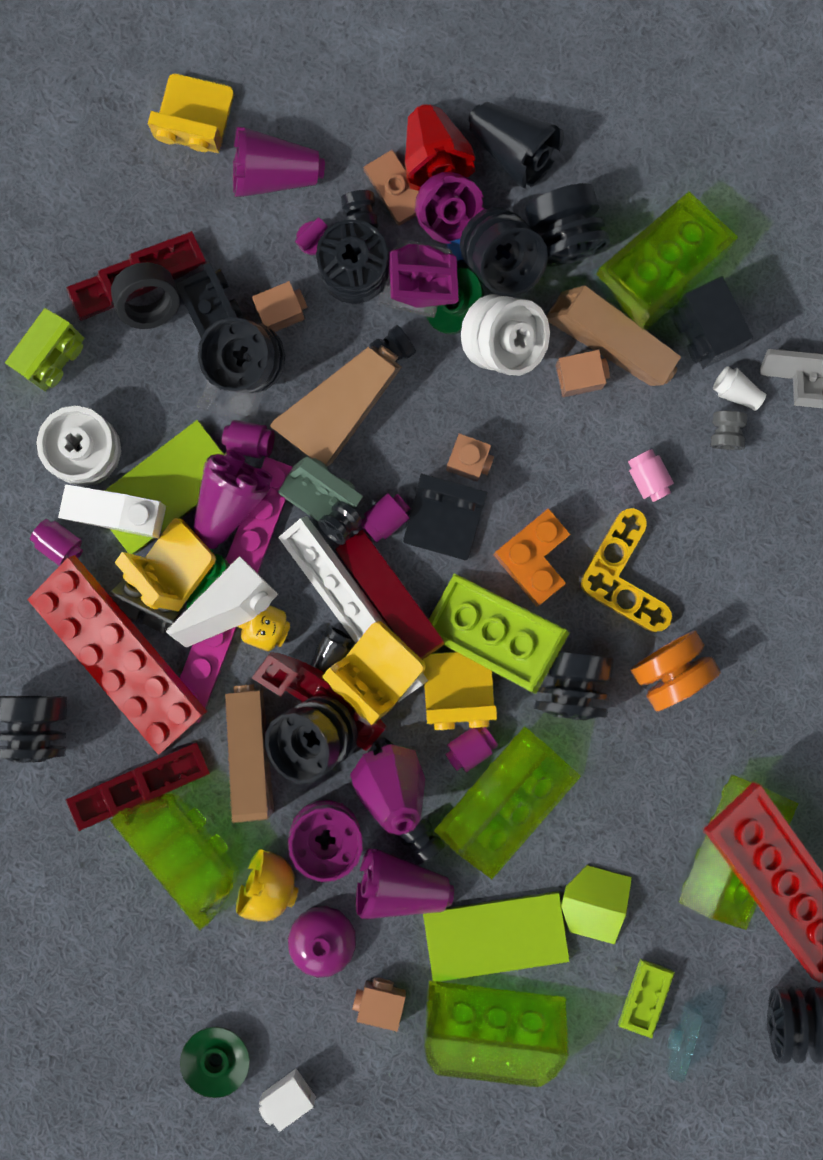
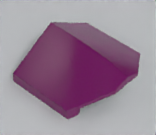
M407 244L390 252L391 299L416 308L455 304L459 301L456 256L452 254L447 255L429 245Z

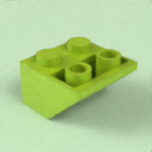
M44 308L5 361V364L46 392L49 387L54 388L60 382L64 374L62 369L68 360H75L81 353L84 337L65 319Z

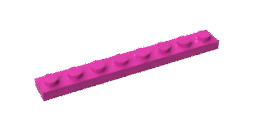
M265 457L261 469L267 471L272 476L270 490L239 525L226 558L230 566L240 556L259 573L287 500L278 493V490L293 468L292 466ZM237 626L192 645L180 679L205 709Z

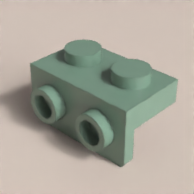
M308 456L293 466L278 490L281 496L318 522L324 515H329L332 512V506L337 501H343L352 508H355L362 498V495L355 491L352 483L346 479L337 478L327 471L328 468L323 462Z

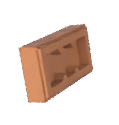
M393 150L364 166L366 175L398 226L416 216L415 201L418 191L410 189L406 171Z

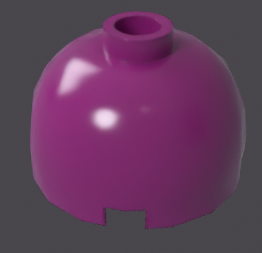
M441 172L430 177L421 186L416 196L415 213L420 226L432 239L441 243L448 244L451 243L450 241L461 240L462 231L470 219L484 210L482 207V191L472 180L455 172Z
M328 906L313 907L302 913L292 924L288 936V950L295 966L303 973L316 978L331 977L342 971L352 960L356 948V932L350 920L340 910Z

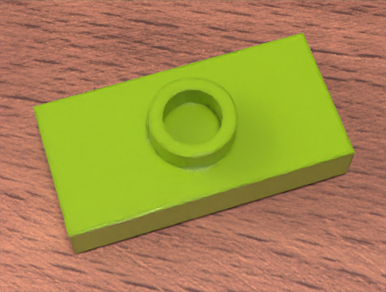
M640 958L618 1022L619 1027L653 1038L675 973L673 970Z

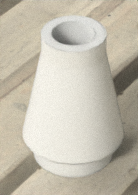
M725 367L713 385V390L718 392V397L749 407L754 411L759 409L766 398V393L752 383L738 368Z

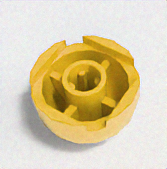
M258 850L250 861L248 869L253 870L247 879L245 887L241 885L239 889L236 913L249 920L265 922L279 917L287 906L293 907L299 889L294 886L295 876L291 865L284 858L269 851Z

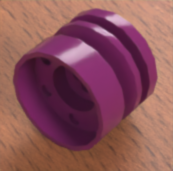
M330 799L316 800L302 807L293 819L289 831V855L296 869L307 878L319 882L336 881L348 875L358 864L363 849L360 824L354 813L343 803ZM323 830H329L330 836L335 837L334 839H329L327 845L321 844V839L316 837V835H322Z

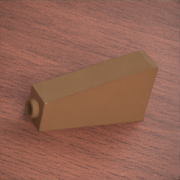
M587 286L562 291L546 316L549 323L592 350H599L600 355L650 386L667 384L677 372L676 364L681 358L680 355Z
M382 345L379 349L376 346L366 348L277 417L270 427L310 458L318 459L326 466L331 465L402 368V366L395 362L398 357Z
M254 684L234 686V693L225 694L232 823L265 820L274 813L270 761L265 747L267 728L263 690L255 691Z

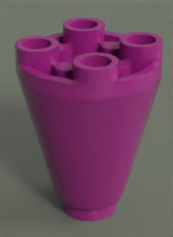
M227 450L225 455L217 454L207 458L203 469L193 529L194 533L208 548L216 549L219 544L223 543L268 494L272 481L271 474L263 469L254 468L247 464L245 457L233 450Z

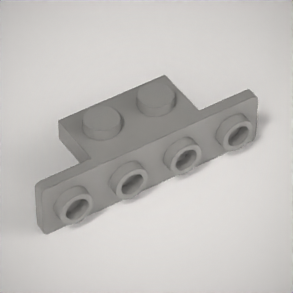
M783 349L767 350L760 367V374L762 376L793 379L794 406L823 408V354L794 352Z

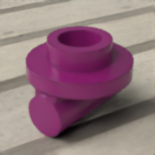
M319 217L315 221L307 222L299 228L294 242L304 253L316 255L318 241L328 226Z

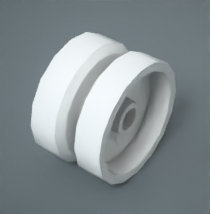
M496 294L479 298L469 308L463 320L461 330L463 350L471 362L484 369L516 376L532 371L542 361L548 349L550 338L548 319L541 307L529 300Z
M77 405L63 407L50 414L41 425L36 441L38 456L45 468L65 482L78 486L96 485L107 479L118 466L121 455L120 438L114 427L92 409ZM80 444L83 448L78 452L77 446Z

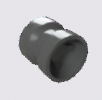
M737 411L714 412L712 423L719 429H716L715 434L711 436L710 447L723 450L745 449L746 438L740 429L747 425L748 415Z

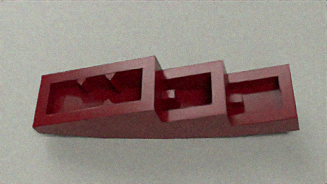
M193 232L182 234L131 253L128 260L98 270L97 276L67 286V293L79 320L83 321L114 308L111 286L115 277L129 266L147 262L158 264L170 271L175 280L205 264V258ZM147 286L139 288L128 296L126 302L159 287Z
M363 530L335 549L398 638L423 660L445 644Z
M196 742L65 799L77 830L81 831L210 774Z

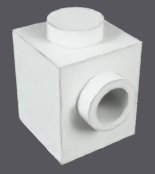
M294 1069L262 1093L259 1101L261 1105L259 1111L265 1122L270 1126L274 1124L280 1132L312 1109L316 1096L298 1070Z

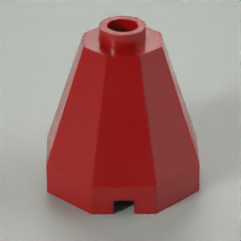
M424 104L418 106L408 116L405 167L410 189L419 191L421 186L430 177L441 172H455L467 178L475 172L473 162L475 161V156L471 144L441 108Z

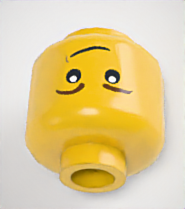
M269 605L266 610L260 612L254 619L237 627L242 628L241 639L243 642L264 651H271L276 646L280 648L283 645L289 632L290 622L286 621V613L283 610Z

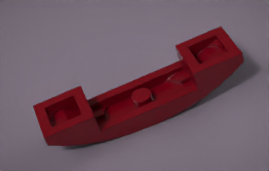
M270 652L253 674L252 679L280 697L287 691L303 702L312 696L326 695L337 699L348 708L355 719L358 731L357 746L365 751L372 746L385 730L386 725L381 719L371 725L366 719L360 717L348 701L332 690L330 684L322 677L325 674L324 672L293 657Z

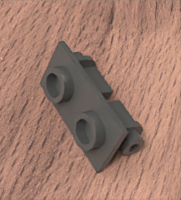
M124 579L110 593L113 595L112 599L126 616L137 620L141 611H143L146 615L142 624L162 634L166 632L185 609L183 606L179 612L163 608L152 609L141 600L142 594L136 587L130 585Z

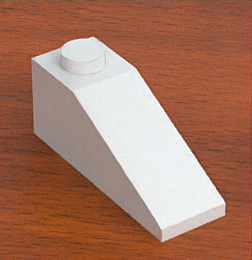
M65 485L58 518L159 539L166 505L159 501L126 494Z
M239 556L166 632L183 646L189 647L254 619L260 612L269 607L271 601L278 593Z

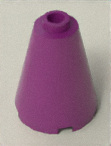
M246 127L236 128L234 147L238 148H236L235 158H233V192L235 197H246L314 186L317 184L318 179H323L325 160L324 158H319L317 150Z
M367 849L360 867V871H364L362 883L357 882L356 912L360 918L376 919L444 912L447 906L452 905L454 886L450 885L448 877L381 850Z

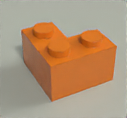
M549 508L493 554L536 607L566 584L544 557L570 536V533Z

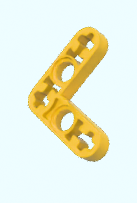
M634 508L626 509L616 517L582 576L581 587L589 597L651 632H660L665 630L671 623L672 612L670 608L662 601L619 577L647 526L646 518L641 511ZM633 515L637 518L635 524L639 526L638 531L633 529L628 533L625 539L632 541L630 546H628L625 541L612 537L614 531L621 535L626 526L622 522L623 517L629 519ZM609 544H616L623 551L622 559L617 563L609 562L604 556V550ZM598 574H601L603 576L602 582L609 587H612L613 581L619 584L613 590L610 601L604 598L609 592L602 588L596 589L595 592L590 589L592 583L588 581L589 576L596 577ZM622 590H629L635 596V604L630 609H623L617 603V595ZM643 598L648 601L644 606L648 610L655 611L657 608L662 610L660 616L664 618L663 623L657 622L652 626L649 623L651 617L643 612H640L639 618L634 616V613L641 607Z

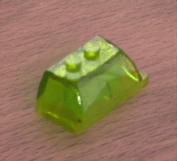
M688 191L599 268L596 275L608 286L629 317L643 331L648 330L676 305L685 293L694 289L712 272L734 245L738 236Z
M174 792L163 794L148 801H142L132 808L128 807L109 820L198 930L201 931L207 926L233 893L240 871L226 854L229 848L218 834L212 836L204 827L207 821L200 811L195 807L190 810L180 796Z
M429 980L424 1042L427 1063L435 1074L440 1076L542 1087L559 1074L568 1059L566 997Z

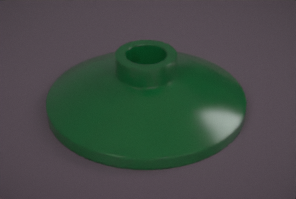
M457 267L459 301L455 304L425 307V314L430 325L435 330L444 334L460 333L463 320L469 308L479 298L484 297L480 279L476 274L464 267Z
M207 1027L193 1034L184 1045L180 1056V1070L184 1081L195 1093L207 1098H221L232 1094L243 1084L249 1071L250 1058L244 1041L235 1032L223 1027ZM217 1053L221 1055L223 1062L219 1065H214L210 1060L212 1054Z

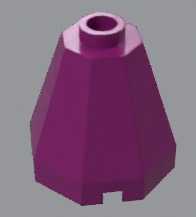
M390 744L382 747L383 753L374 755L373 751L363 754L350 776L363 806L387 832L401 835L414 830L421 820L426 778L415 750Z

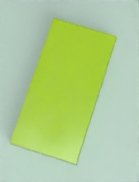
M196 420L104 491L159 501L166 505L161 535L174 518L182 519L197 507L204 464L207 458L211 455L224 454L199 421ZM110 529L129 554L135 555L156 539Z
M455 573L429 618L430 623L445 642V646L534 694H537L570 633L566 629Z
M558 891L446 908L444 912L423 914L433 983L570 962Z

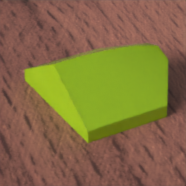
M589 865L583 867L566 885L561 903L569 932L615 944L626 916L632 877Z

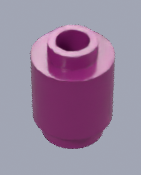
M234 419L230 425L225 426L222 434V444L226 445L227 450H233L243 456L261 459L262 456L269 457L272 453L275 433L273 430L267 429L266 425Z
M387 493L364 513L365 518L362 519V526L376 542L380 541L383 537L386 540L410 519L406 514L410 507L398 494L392 498Z
M44 519L30 536V540L35 543L34 548L58 566L70 556L76 555L79 559L83 553V550L80 548L82 540L57 521L51 522L48 519Z
M486 727L469 728L447 744L449 752L445 756L456 771L462 768L467 773L493 754L492 750L498 747Z

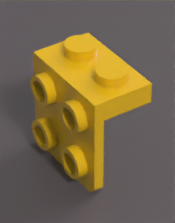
M171 74L168 77L160 112H150L148 126L154 138L166 144L177 143L189 146L191 149L199 152L210 151L219 153L234 97L233 90L226 85L184 75Z
M174 518L146 557L122 552L115 563L124 573V580L136 587L142 594L141 600L152 609L163 608L179 612L214 565L216 558L184 520Z
M376 621L371 624L347 656L331 666L322 677L330 684L334 692L341 695L355 708L360 717L373 725L395 706L422 674L426 665L383 622Z
M458 652L430 654L423 659L426 665L423 673L428 680L424 683L427 724H434V730L455 729V722H469V728L489 727V720H497L491 670Z

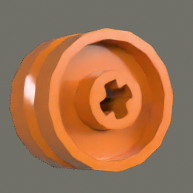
M696 630L671 641L639 661L630 669L640 685H648L661 679L660 682L648 691L646 696L655 711L666 709L689 698L720 675L721 670L712 657H702L691 663L689 662L699 655L705 646Z

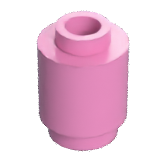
M653 449L628 461L631 467L629 472L643 499L650 497L655 502L671 493L669 486L673 485L674 482L660 455L656 456Z

